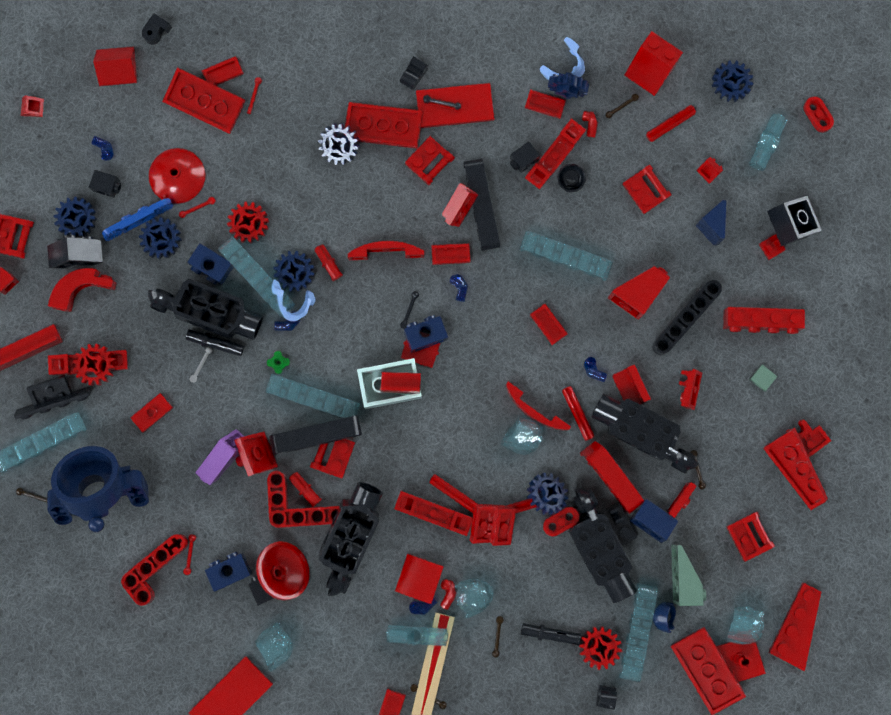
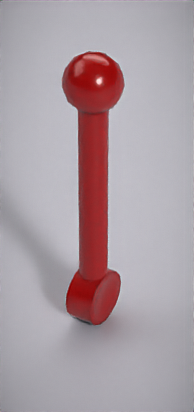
M260 77L255 78V87L247 114H251L259 84L262 83Z
M210 197L208 201L186 211H180L179 217L185 218L187 214L209 204H215L216 200L214 197Z
M193 534L188 537L190 543L187 565L183 570L185 575L191 574L190 564L193 542L196 540V536Z

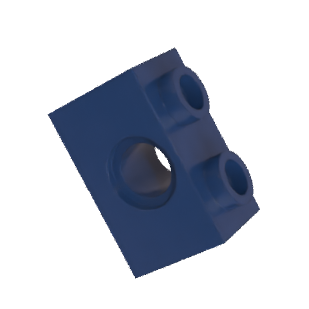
M200 243L187 262L192 266L190 270L198 275L201 273L208 276L206 280L214 285L217 282L223 285L234 267L230 261ZM214 262V268L206 270V264Z
M429 316L424 319V322L419 324L412 322L406 325L407 328L404 329V335L411 353L448 340V335L440 316ZM422 329H428L430 331V336L423 337L421 336L420 331Z
M234 552L226 556L228 559L220 563V560L208 564L210 568L206 569L205 572L214 592L253 575L243 553L238 555V552ZM226 565H230L233 569L230 576L224 574L223 570Z

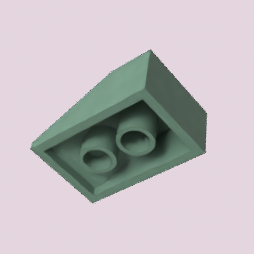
M671 545L673 604L678 606H704L703 601H706V590L703 589V585L682 545Z

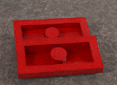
M474 504L469 541L472 544L511 545L516 508L503 505Z
M407 554L395 591L432 604L444 566Z

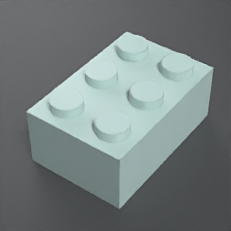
M414 358L357 369L365 409L422 398L421 390L420 394L380 391L382 372L417 373Z

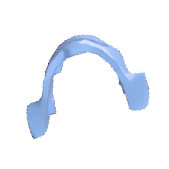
M566 37L564 41L570 48L569 52L576 56L578 60V65L573 67L571 73L581 77L585 72L583 59L577 53L579 45ZM544 65L540 67V72L547 80L553 74L559 75V73L553 72Z
M273 280L272 293L277 295L279 309L284 318L289 321H297L304 317L308 312L309 306H313L316 301L314 294L307 290L301 309L295 313H290L283 306L284 290H281L277 280Z

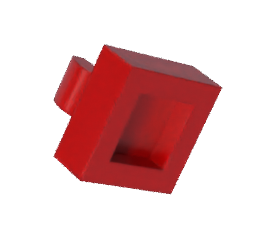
M711 157L696 170L709 184L723 171V167L719 166L715 162L716 159Z
M776 234L759 244L768 260L786 250L784 246H781Z

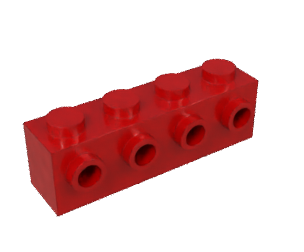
M727 307L723 310V329H729L730 332H741V329L749 330L750 333L768 330V333L787 331V334H798L799 331L805 329V309Z

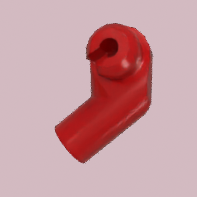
M584 111L582 120L588 121L586 136L595 138L598 126L595 114L592 111Z
M444 579L441 582V588L445 590L446 595L440 606L448 610L456 597L454 582Z

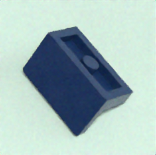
M646 499L638 512L632 516L630 522L660 543H663L672 533L678 520Z

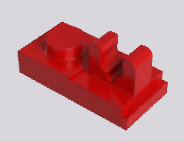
M692 369V371L682 370L681 374L687 376L688 379L684 382L679 381V385L685 387L680 397L681 406L686 409L695 410L702 373L696 369Z

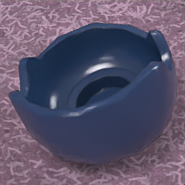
M662 602L654 610V625L663 632L671 633L672 631L670 630L675 628L673 622L676 610L673 603Z

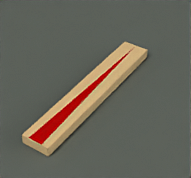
M435 613L411 715H432L455 617Z

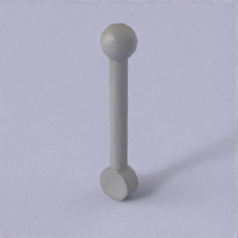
M206 347V353L203 356L199 366L197 367L194 375L190 376L191 382L194 383L197 381V375L199 374L208 355L213 352V348Z

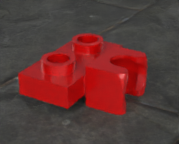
M802 419L798 422V425L801 427V432L798 435L808 457H811L831 442V439L820 425L812 430L805 420Z

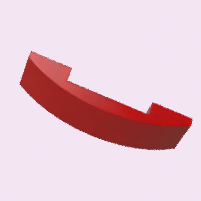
M571 118L542 158L526 175L525 179L540 190L572 151L586 129Z
M378 241L352 250L348 253V259L368 260V252L405 251V258H424V250L404 242Z
M127 350L111 351L113 355L110 358L116 359V362L112 363L116 369L111 371L127 370ZM92 353V355L97 356L101 355V353ZM68 354L48 355L49 375L78 374L79 372L73 371V368L77 367L73 360H78V357ZM93 361L94 366H93L92 368H95V369H96V366H95V363H96V362Z
M509 381L507 382L505 387L511 399L529 418L543 426L556 430L568 431L571 428L570 425L556 415L551 421L520 399L524 393Z
M400 491L394 507L395 510L465 536L468 535L473 517Z

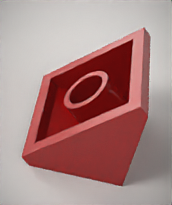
M134 47L100 49L96 51L93 63L99 86L137 83Z

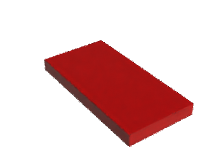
M177 67L162 102L230 134L246 100Z
M490 83L416 90L418 110L423 111L421 128L494 121ZM428 95L432 99L454 104L460 103L461 109L456 110L454 107L432 102L424 103L423 97Z
M349 102L345 128L351 126L349 131H356L353 136L354 138H359L357 142L417 149L423 111Z
M705 626L670 646L711 715L746 697L745 692Z
M245 656L189 714L243 715L273 683Z

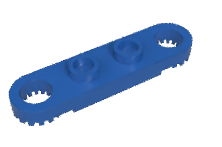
M166 198L149 207L143 206L138 209L137 213L126 215L121 218L120 222L106 228L102 235L106 241H110L113 237L116 238L122 233H126L157 217V214L172 209L173 204L169 198Z

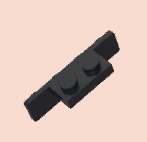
M65 375L28 386L26 390L33 404L17 409L14 418L15 420L19 418L24 420L38 412L43 414L57 406L59 408L65 407L75 400L78 402L86 400L90 396L91 388L88 386L72 392Z

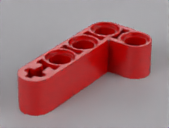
M594 441L580 452V455L584 456L588 461V465L594 468L627 513L631 514L643 504L644 499L601 444Z
M172 535L124 574L121 584L136 604L141 606L147 605L154 600V591L146 581L188 547V539L185 535ZM175 539H181V547L177 546L174 547L172 550L169 548L176 544ZM161 550H164L167 553V559L165 561H162L159 558V552ZM145 563H149L152 567L149 574L144 571ZM131 575L136 578V584L134 586H131L128 583V579ZM142 591L148 593L147 601H143L140 598Z

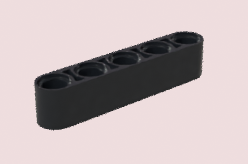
M480 158L465 161L463 165L466 170L467 185L478 194L473 203V214L475 223H477L481 251L500 248V240L483 160Z
M710 280L697 292L654 341L652 349L655 354L665 355L676 345L722 292L720 282ZM708 286H713L716 293H709ZM695 300H701L703 308H698L695 305ZM684 313L690 315V322H685L683 320ZM672 327L678 330L679 335L677 337L671 335L670 329ZM661 341L666 344L665 351H661L658 348V342Z
M357 415L273 434L269 438L272 453L277 455L282 452L287 453L362 435L359 416Z

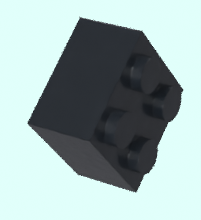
M808 196L785 202L767 211L781 246L802 240L822 231Z

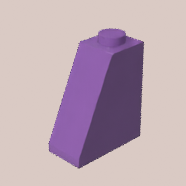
M235 429L221 438L196 471V474L203 482L209 485L216 482L236 457L239 456L234 440L244 437V435Z

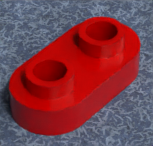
M810 97L803 106L805 114L818 132L824 133L829 131L834 125L831 113L819 97ZM810 105H814L816 110H811ZM821 120L825 121V126L820 124Z
M566 507L550 516L543 523L544 532L549 536H557L573 527L579 521L578 511L573 507ZM567 513L572 514V520L568 521L566 519ZM550 523H555V530L549 529Z

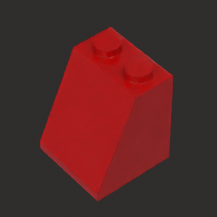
M651 31L639 48L624 76L655 96L676 67L683 52Z
M654 266L615 288L608 296V299L639 320L670 279L667 275L668 272L661 267L657 268Z

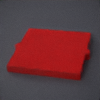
M420 332L423 337L430 336V334ZM407 340L403 342L402 359L414 358L417 364L430 368L433 367L436 355H439L440 343L411 353Z

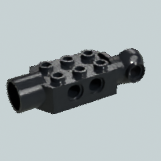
M191 279L182 283L175 298H173L174 296L171 293L162 289L148 291V297L151 302L150 307L161 313H166L167 310L173 311L177 319L229 339L238 334L255 340L263 321V315L245 309L243 299Z
M603 393L591 417L607 425L608 434L659 461L665 458L672 462L671 466L683 473H687L688 470H692L699 465L694 460L695 456L681 448L678 451L673 449L681 433L680 425L630 399H626L621 403Z
M358 482L351 498L342 499L320 548L319 560L323 565L332 569L326 584V588H329L328 596L346 593L351 581V577L348 575L356 574L379 523V513L376 511L383 492L371 484Z
M580 488L574 489L577 496L573 497L581 514L586 513L587 516L579 520L568 532L595 584L605 587L613 603L620 602L637 592L629 576V572L633 567L605 514H600L595 506L599 505L593 491L591 489L588 491Z

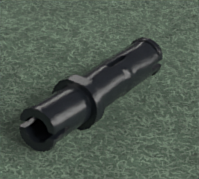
M189 329L186 334V340L201 344L204 348L211 347L242 356L243 345L211 336L207 332L204 334Z
M523 623L521 627V635L536 637L541 641L542 639L577 646L580 644L581 633L547 628L542 624L536 626Z

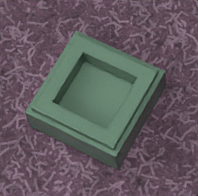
M761 365L749 380L765 392L777 376L764 365Z

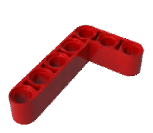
M273 471L268 475L269 521L272 526L281 528L332 524V513L339 506L288 509L287 478L285 474L280 471ZM279 474L282 477V482L279 485H274L272 479L275 475ZM276 494H281L283 497V501L279 505L273 501ZM315 511H321L323 514V519L320 522H316L313 519ZM296 512L303 514L304 518L301 523L294 521ZM278 513L284 516V521L281 524H277L274 520L275 515Z

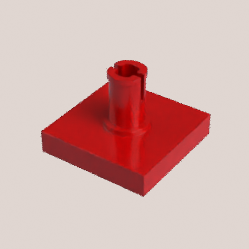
M265 432L234 440L240 454L236 457V463L239 467H245L248 477L278 467Z
M754 635L717 645L738 682L766 674Z

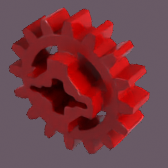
M244 202L243 207L237 204V210L231 209L233 216L228 215V219L231 222H228L227 226L232 227L229 232L235 234L234 238L236 240L241 237L242 243L248 239L249 243L252 244V239L254 238L256 241H259L258 236L264 237L263 230L269 229L265 225L269 222V219L264 218L267 213L265 211L261 212L262 207L260 205L255 208L254 202L250 206H248L247 202ZM246 211H252V212H255V213L249 214V213H246ZM246 219H249L251 223L250 226H247L245 222ZM260 222V226H259L258 230L256 231L257 223ZM247 231L250 234H242L240 232Z
M88 344L87 350L82 347V353L75 354L78 360H73V363L77 364L73 371L79 372L76 377L82 378V383L86 384L88 382L90 386H94L96 383L100 386L102 380L108 382L107 376H114L111 370L116 369L112 365V363L116 362V359L110 358L113 353L111 351L107 352V347L103 346L101 348L99 344H95L93 347V345ZM98 352L101 355L94 356L92 353ZM93 361L96 362V363H95L96 369H95V368H92V367L94 366ZM94 373L98 377H89L88 375Z
M594 626L592 633L586 630L587 637L581 636L584 643L579 644V647L583 648V651L579 653L586 656L583 661L585 663L590 661L589 666L591 668L596 664L598 670H600L601 665L608 669L609 663L613 666L615 665L614 658L620 659L617 652H622V649L618 648L617 645H620L621 641L615 640L618 635L616 633L611 635L612 630L610 628L605 632L603 626H600L598 631ZM601 635L609 637L610 641L602 640ZM591 638H593L594 641L592 645L588 647L589 641L591 640ZM599 642L603 646H605V648L602 649V654L598 650H596V648H598ZM613 649L611 656L608 658L609 651ZM590 655L599 656L600 661L592 659Z

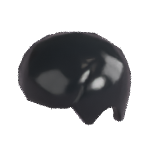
M567 164L560 169L557 175L558 184L566 192H577L583 188L586 182L585 171L576 164ZM565 179L575 180V182L570 184Z

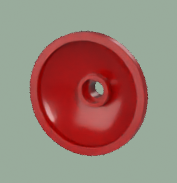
M181 148L169 149L159 154L152 162L149 170V183L153 192L160 199L169 198L173 204L185 203L195 198L202 190L205 183V169L201 160L193 152ZM177 170V175L173 176L172 172Z
M278 541L266 546L259 554L256 565L257 577L262 588L270 596L278 600H291L304 592L309 582V566L305 556L296 546L288 542Z

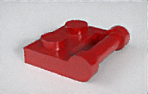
M429 136L407 159L405 165L429 186L433 182L434 177L455 158ZM441 154L443 158L428 174H425L423 171Z
M651 165L646 166L622 184L643 214H646L672 196L670 191L664 188L654 174ZM646 175L661 195L660 197H655L642 177Z
M0 214V254L25 259L26 253L24 251L30 228H33L34 222ZM18 225H21L23 227L17 250H12Z
M347 439L335 441L326 467L322 466L321 462L328 443L319 445L314 462H311L310 468L343 479L356 442Z
M757 511L726 526L744 562L775 547L773 541L769 540L758 518L760 516ZM751 521L763 543L760 547L747 524Z

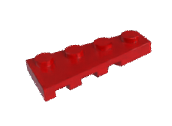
M795 427L763 448L810 510L828 500Z
M802 582L768 652L802 671H805L821 591Z

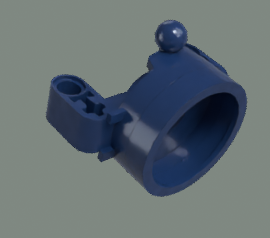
M99 446L82 447L63 457L52 473V489L47 493V510L56 524L67 525L71 523L73 514L79 516L84 521H89V529L94 533L103 530L105 524L102 518L109 514L108 509L115 505L121 496L127 495L131 504L136 507H142L149 503L148 484L143 474L138 470H131L130 465L120 467L113 453ZM95 482L104 483V487L95 494L87 497L82 496L83 491L90 484Z

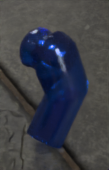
M94 136L91 144L101 148L102 155L100 156L103 160H111L114 156L112 144Z
M452 275L450 283L458 289L456 301L465 302L468 285L461 275Z
M287 319L285 321H275L274 330L291 331L299 324L300 319L297 321H289Z
M588 357L584 361L587 375L590 378L605 382L607 373L597 369L595 358Z
M434 598L432 604L415 601L410 603L409 610L412 614L425 615L438 602Z

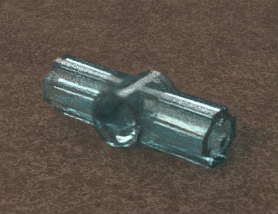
M773 113L770 117L765 131L761 133V138L756 143V150L749 162L751 167L761 171L765 170L771 155L780 143V136L788 121L784 116Z
M388 625L386 638L389 643L446 646L448 633L447 628ZM416 630H418L421 634V638L419 641L415 640L414 638V632Z

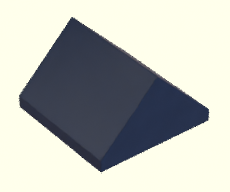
M722 200L696 225L715 246L725 239L726 200Z

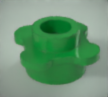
M276 351L274 356L267 360V366L272 367L276 374H281L283 369L290 364V360L284 358L280 351Z

